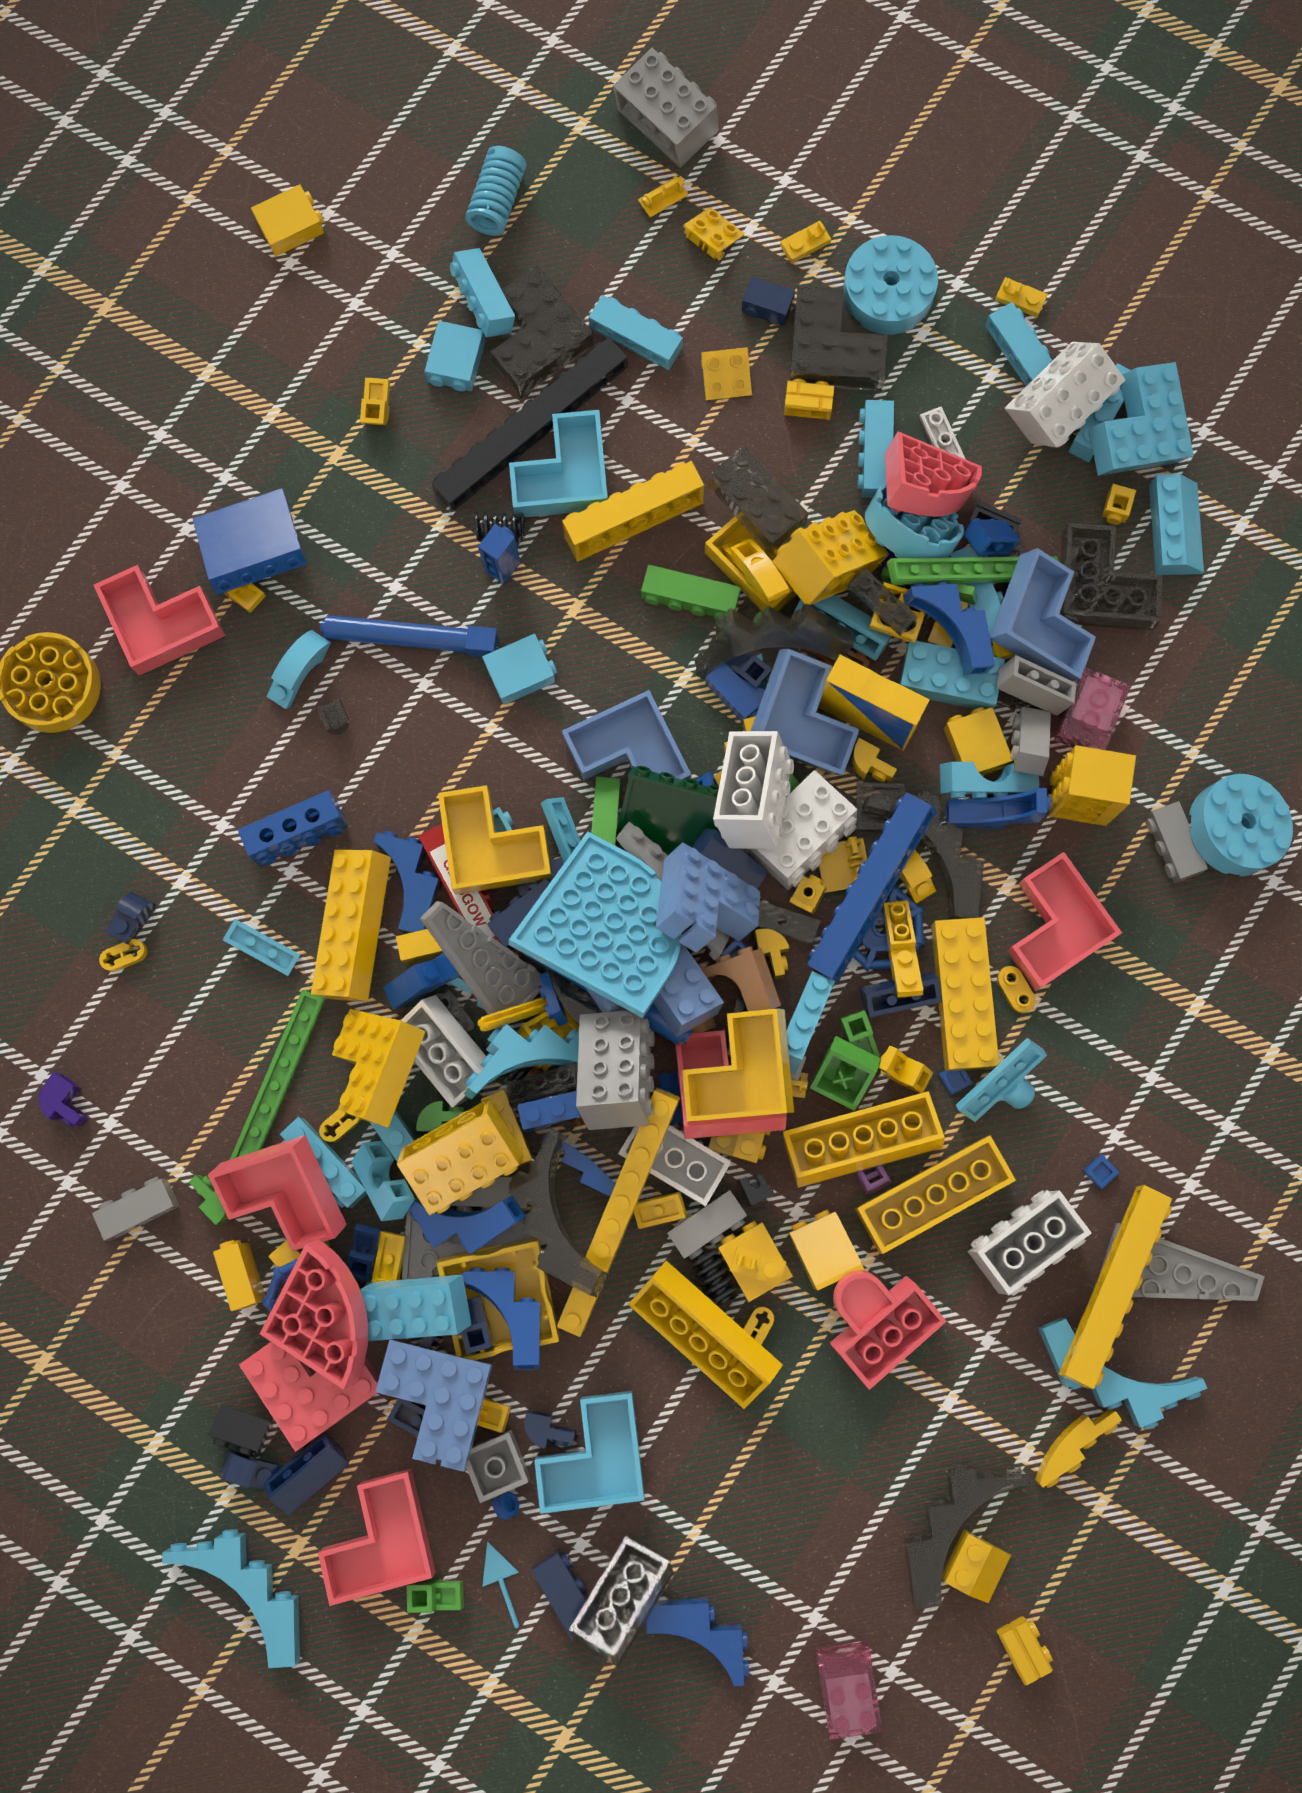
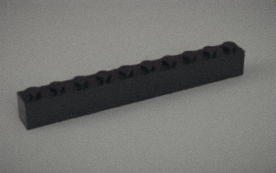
M609 337L604 342H598L587 356H581L570 370L563 371L553 384L546 385L536 398L528 400L519 412L508 416L502 426L491 430L485 440L474 444L469 453L463 458L456 459L452 463L451 468L445 473H439L434 478V482H432L434 493L454 512L507 468L509 463H513L553 430L552 414L576 411L628 368L627 356Z

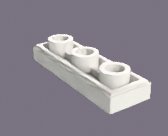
M942 407L920 414L919 419L930 444L965 459Z

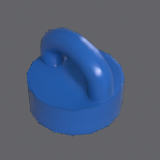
M507 1491L492 1500L493 1509L499 1518L508 1520L517 1515L519 1501L513 1493Z

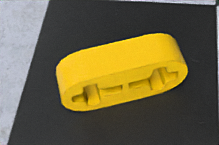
M132 939L129 945L121 943L106 949L100 955L99 961L104 969L116 972L141 962L147 956L148 951L143 942ZM133 945L140 948V950L137 951V956L133 954L126 955V953L131 952L133 950ZM110 955L114 957L121 956V958L114 961V966L107 963L110 960Z
M337 1110L321 1124L319 1129L320 1136L325 1141L337 1142L359 1124L362 1119L356 1117L355 1120L347 1119L343 1123L342 1120L347 1116V1113ZM339 1123L340 1126L335 1130L337 1135L335 1137L327 1136V1126L334 1127Z
M766 1307L754 1309L743 1328L750 1336L753 1330L757 1331L754 1339L760 1345H762L773 1325L774 1315L772 1311ZM764 1311L767 1312L766 1317L769 1319V1322L767 1324L763 1322L759 1329L755 1328L758 1323V1319L755 1317L756 1314H762Z

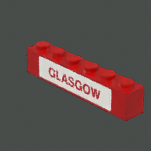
M440 824L419 835L420 841L459 914L470 924L480 928L484 934L500 943L487 925L490 922L489 918L495 913H492L488 905L492 903V900L487 891L457 895L452 891L443 825Z

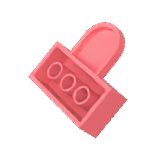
M853 1271L840 1279L835 1287L833 1297L837 1311L849 1326L833 1339L830 1344L870 1390L947 1321L918 1285L909 1277L905 1276L888 1291L873 1274L867 1271Z

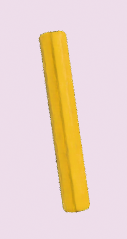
M539 998L483 1016L478 1020L480 1030L488 1031L546 1011L545 1005H548L547 999Z

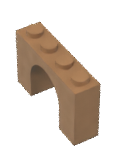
M750 946L737 951V957L731 958L730 954L717 958V964L710 966L709 962L698 965L709 982L716 975H724L732 979L740 988L748 1011L767 1010L781 1006L762 948L753 951ZM712 1017L692 1028V1033H700L715 1028L714 1018Z

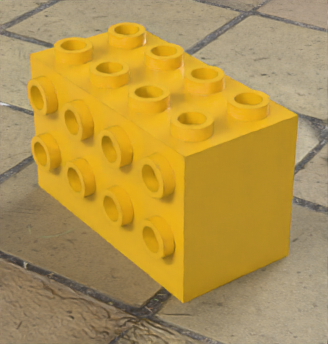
M853 510L848 513L841 512L832 519L827 517L819 524L814 522L805 529L802 527L798 528L791 534L790 537L792 539L790 542L777 550L778 555L772 562L779 573L790 584L793 591L808 607L863 583L889 553L875 541V536L865 524L862 516Z
M490 1098L402 1147L397 1165L430 1216L435 1212L440 1214L446 1211L451 1206V1203L458 1199L463 1201L473 1194L472 1191L477 1188L490 1186L495 1182V1178L504 1174V1176L513 1173L519 1165L521 1148Z

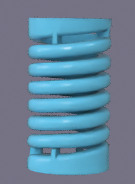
M493 146L487 151L484 165L479 174V180L476 183L471 203L465 215L466 222L480 233L499 236L505 231L509 213L512 210L514 198L517 196V190L527 165L525 159L518 152L504 146Z

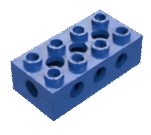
M328 790L238 829V833L248 856L259 866H268L275 863L278 857L296 854L301 847L319 844L324 837L340 835L348 825L337 800Z

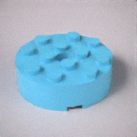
M893 235L880 236L865 242L853 253L845 271L843 300L848 313L851 316L853 315L861 323L862 327L879 334H900L913 329L923 318H926L931 310L938 286L936 265L930 254L920 244L905 237Z
M886 482L880 485L865 511V521L875 536V541L894 552L897 558H949L964 534L963 525L959 524L956 520L958 518L956 512L942 517H933L892 510L887 504Z
M1234 774L1224 777L1204 789L1195 798L1190 809L1191 828L1189 832L1196 850L1210 866L1224 874L1231 873L1240 876L1255 874L1278 862L1290 847L1293 836V822L1289 806L1270 783L1256 776Z

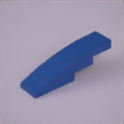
M547 1132L544 1142L566 1152L562 1162L584 1172L580 1182L611 1196L615 1183L593 1161L570 1144Z

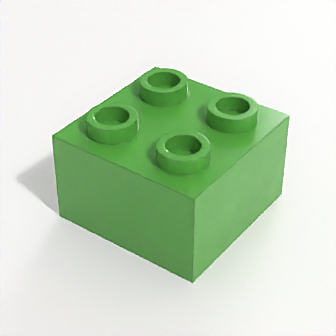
M835 1036L814 1075L810 1089L855 1111L877 1072L881 1058Z

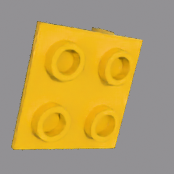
M711 207L683 225L686 228L684 231L686 238L690 239L698 247L702 246V250H707L706 253L714 260H721L725 254L723 250L745 235Z
M748 347L701 352L706 400L752 395Z
M849 837L847 841L839 842V846L831 854L827 852L821 858L823 861L819 865L821 880L824 881L822 885L827 888L825 893L847 890L848 886L855 882L859 875V867L864 861H867L863 838Z

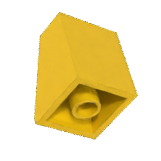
M828 1209L814 1215L816 1220L807 1224L803 1220L792 1225L793 1231L788 1233L812 1287L817 1291L839 1281L850 1272L864 1269L836 1212L829 1213Z

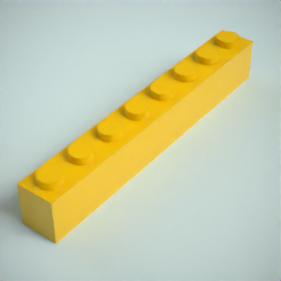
M1146 1185L1136 1187L1059 1375L1088 1389H1094L1095 1386L1101 1383L1104 1375L1102 1368L1105 1361L1108 1362L1112 1357L1114 1351L1112 1344L1115 1337L1118 1338L1123 1330L1124 1325L1121 1322L1124 1315L1128 1314L1132 1308V1295L1142 1284V1271L1144 1266L1147 1267L1152 1259L1153 1253H1151L1153 1244L1157 1243L1162 1235L1160 1227L1163 1220H1166L1171 1213L1172 1206H1170L1172 1198Z

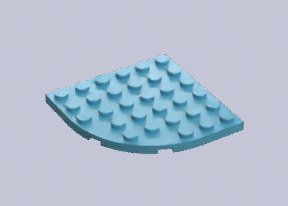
M587 832L510 937L509 945L643 1018L675 968L681 947L678 939L682 936V933L673 939L656 928L662 883L655 876L656 872L635 856Z

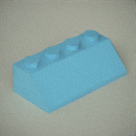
M1181 474L1156 475L1149 485L1155 575L1203 574L1204 565L1198 485Z

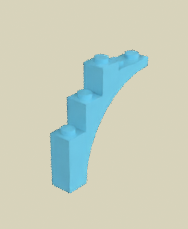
M507 1024L501 1031L496 1028L487 1039L491 1042L486 1049L490 1053L480 1064L483 1070L479 1075L474 1072L465 1083L468 1088L463 1094L472 1100L484 1086L499 1076L519 1068L535 1065H557L578 1070L579 1030L572 1029L568 1036L562 1039L544 1025L540 1031L535 1028L528 1038L524 1039Z
M1059 1318L1039 1326V1332L1062 1386L1071 1387L1072 1390L1083 1387L1059 1375L1075 1336L1068 1321L1064 1318ZM1103 1366V1379L1098 1386L1091 1390L1098 1406L1107 1407L1108 1410L1121 1406V1401L1124 1400L1134 1425L1147 1430L1157 1426L1158 1421L1164 1418L1160 1408H1163V1410L1171 1409L1178 1405V1400L1183 1398L1187 1400L1195 1399L1202 1395L1200 1391L1207 1389L1204 1379L1199 1377L1161 1384L1137 1382L1122 1377Z
M238 1529L224 1530L221 1535L214 1539V1546L211 1541L196 1543L197 1547H187V1543L171 1544V1548L162 1552V1564H182L202 1569L223 1580L241 1596L250 1607L261 1628L267 1650L268 1668L295 1667L299 1663V1595H291L290 1591L275 1593V1596H273L272 1564H265L264 1560L250 1561L249 1565H247L246 1533L238 1534Z

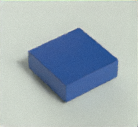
M944 1070L938 1074L950 1096L972 1084L965 1070Z
M1100 1154L1083 1170L1084 1174L1099 1190H1102L1120 1173L1103 1154Z

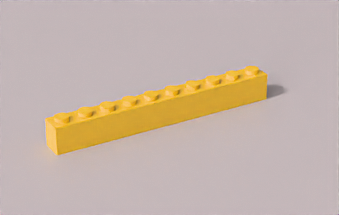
M657 1088L651 1097L654 1112L653 1115H649V1125L639 1126L557 1325L558 1328L578 1337H581L587 1326L681 1097Z

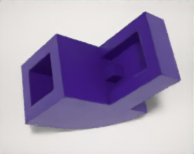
M53 1072L43 1085L39 1096L40 1108L44 1115L52 1120H58L59 1118L71 1127L73 1125L83 1126L88 1117L69 1104L81 1087L63 1074Z

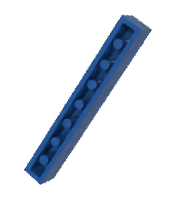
M907 792L904 797L897 801L894 815L885 822L883 834L879 840L873 843L868 860L861 864L857 879L846 890L845 900L842 905L839 904L833 913L834 919L830 926L824 928L819 945L814 947L809 954L807 965L836 982L840 981L937 812L932 805Z

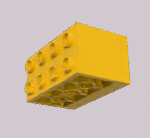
M1075 745L1070 753L1067 752L1065 759L1061 760L1060 765L1056 766L1055 771L1051 772L1049 785L1053 787L1052 794H1048L1051 798V808L1048 817L1107 826L1130 804L1136 755Z

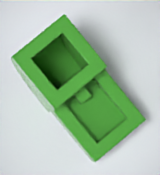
M865 1010L840 1019L841 1029L847 1042L877 1057L880 1056Z
M445 1102L431 1103L420 1113L416 1131L430 1132L464 1113V1107H449V1111H445Z
M195 1175L189 1183L205 1199L199 1208L215 1225H223L228 1217L207 1175L204 1177L202 1175Z
M430 1579L407 1585V1613H432L435 1610H462L464 1608L463 1581Z

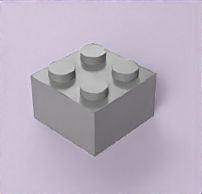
M512 1429L472 1446L467 1471L480 1503L530 1481V1474Z

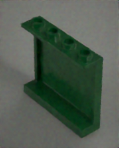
M632 766L628 774L629 780L616 831V838L623 827L630 822L640 828L643 834L653 843L658 844L665 854L670 855L681 843H685L692 848L705 828L718 831L713 817L719 786H704L693 779L682 780L675 778L671 773H656L645 766ZM616 839L615 846L626 851Z

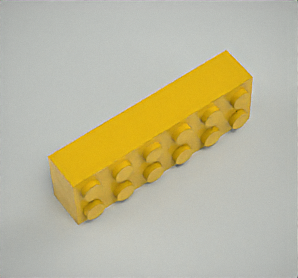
M692 461L686 464L684 462L679 463L666 473L660 472L655 474L647 482H638L623 493L616 492L612 494L608 500L601 503H592L582 512H573L567 515L562 520L565 539L576 561L579 562L703 504L704 484Z
M373 850L334 851L311 995L331 1000L368 1002L391 857Z
M985 917L934 921L931 925L935 973L939 979L942 1002L938 1003L944 1068L946 1071L996 1068L999 1065Z
M929 1091L783 1131L784 1144L798 1188L943 1148L945 1139Z
M990 1135L855 1208L879 1254H884L1016 1180Z
M667 1261L662 1264L628 1304L743 1409L771 1383L783 1366L782 1363Z

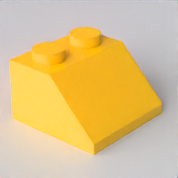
M963 1529L941 1578L945 1583L959 1591L989 1603L1011 1554Z

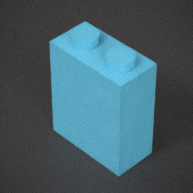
M438 321L425 368L427 382L438 387L443 385L449 386L457 391H472L486 342L483 331Z
M535 634L482 656L503 705L555 683L554 674H557L555 665L552 660L547 661L545 653L548 652L542 639L538 641Z

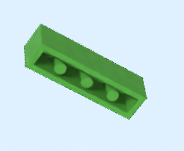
M648 564L641 589V598L652 605L660 603L668 605L673 610L680 611L685 609L697 616L709 615L718 621L727 622L734 619L741 587Z

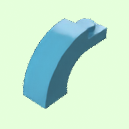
M312 630L302 635L289 648L271 677L274 681L267 697L285 709L290 708L303 680L317 664L322 663L331 642Z

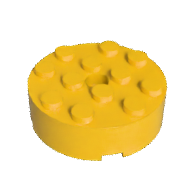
M50 632L29 635L15 647L9 648L1 659L0 700L13 717L33 730L45 733L69 730L84 721L96 706L101 689L99 670L90 655L75 641L64 635Z

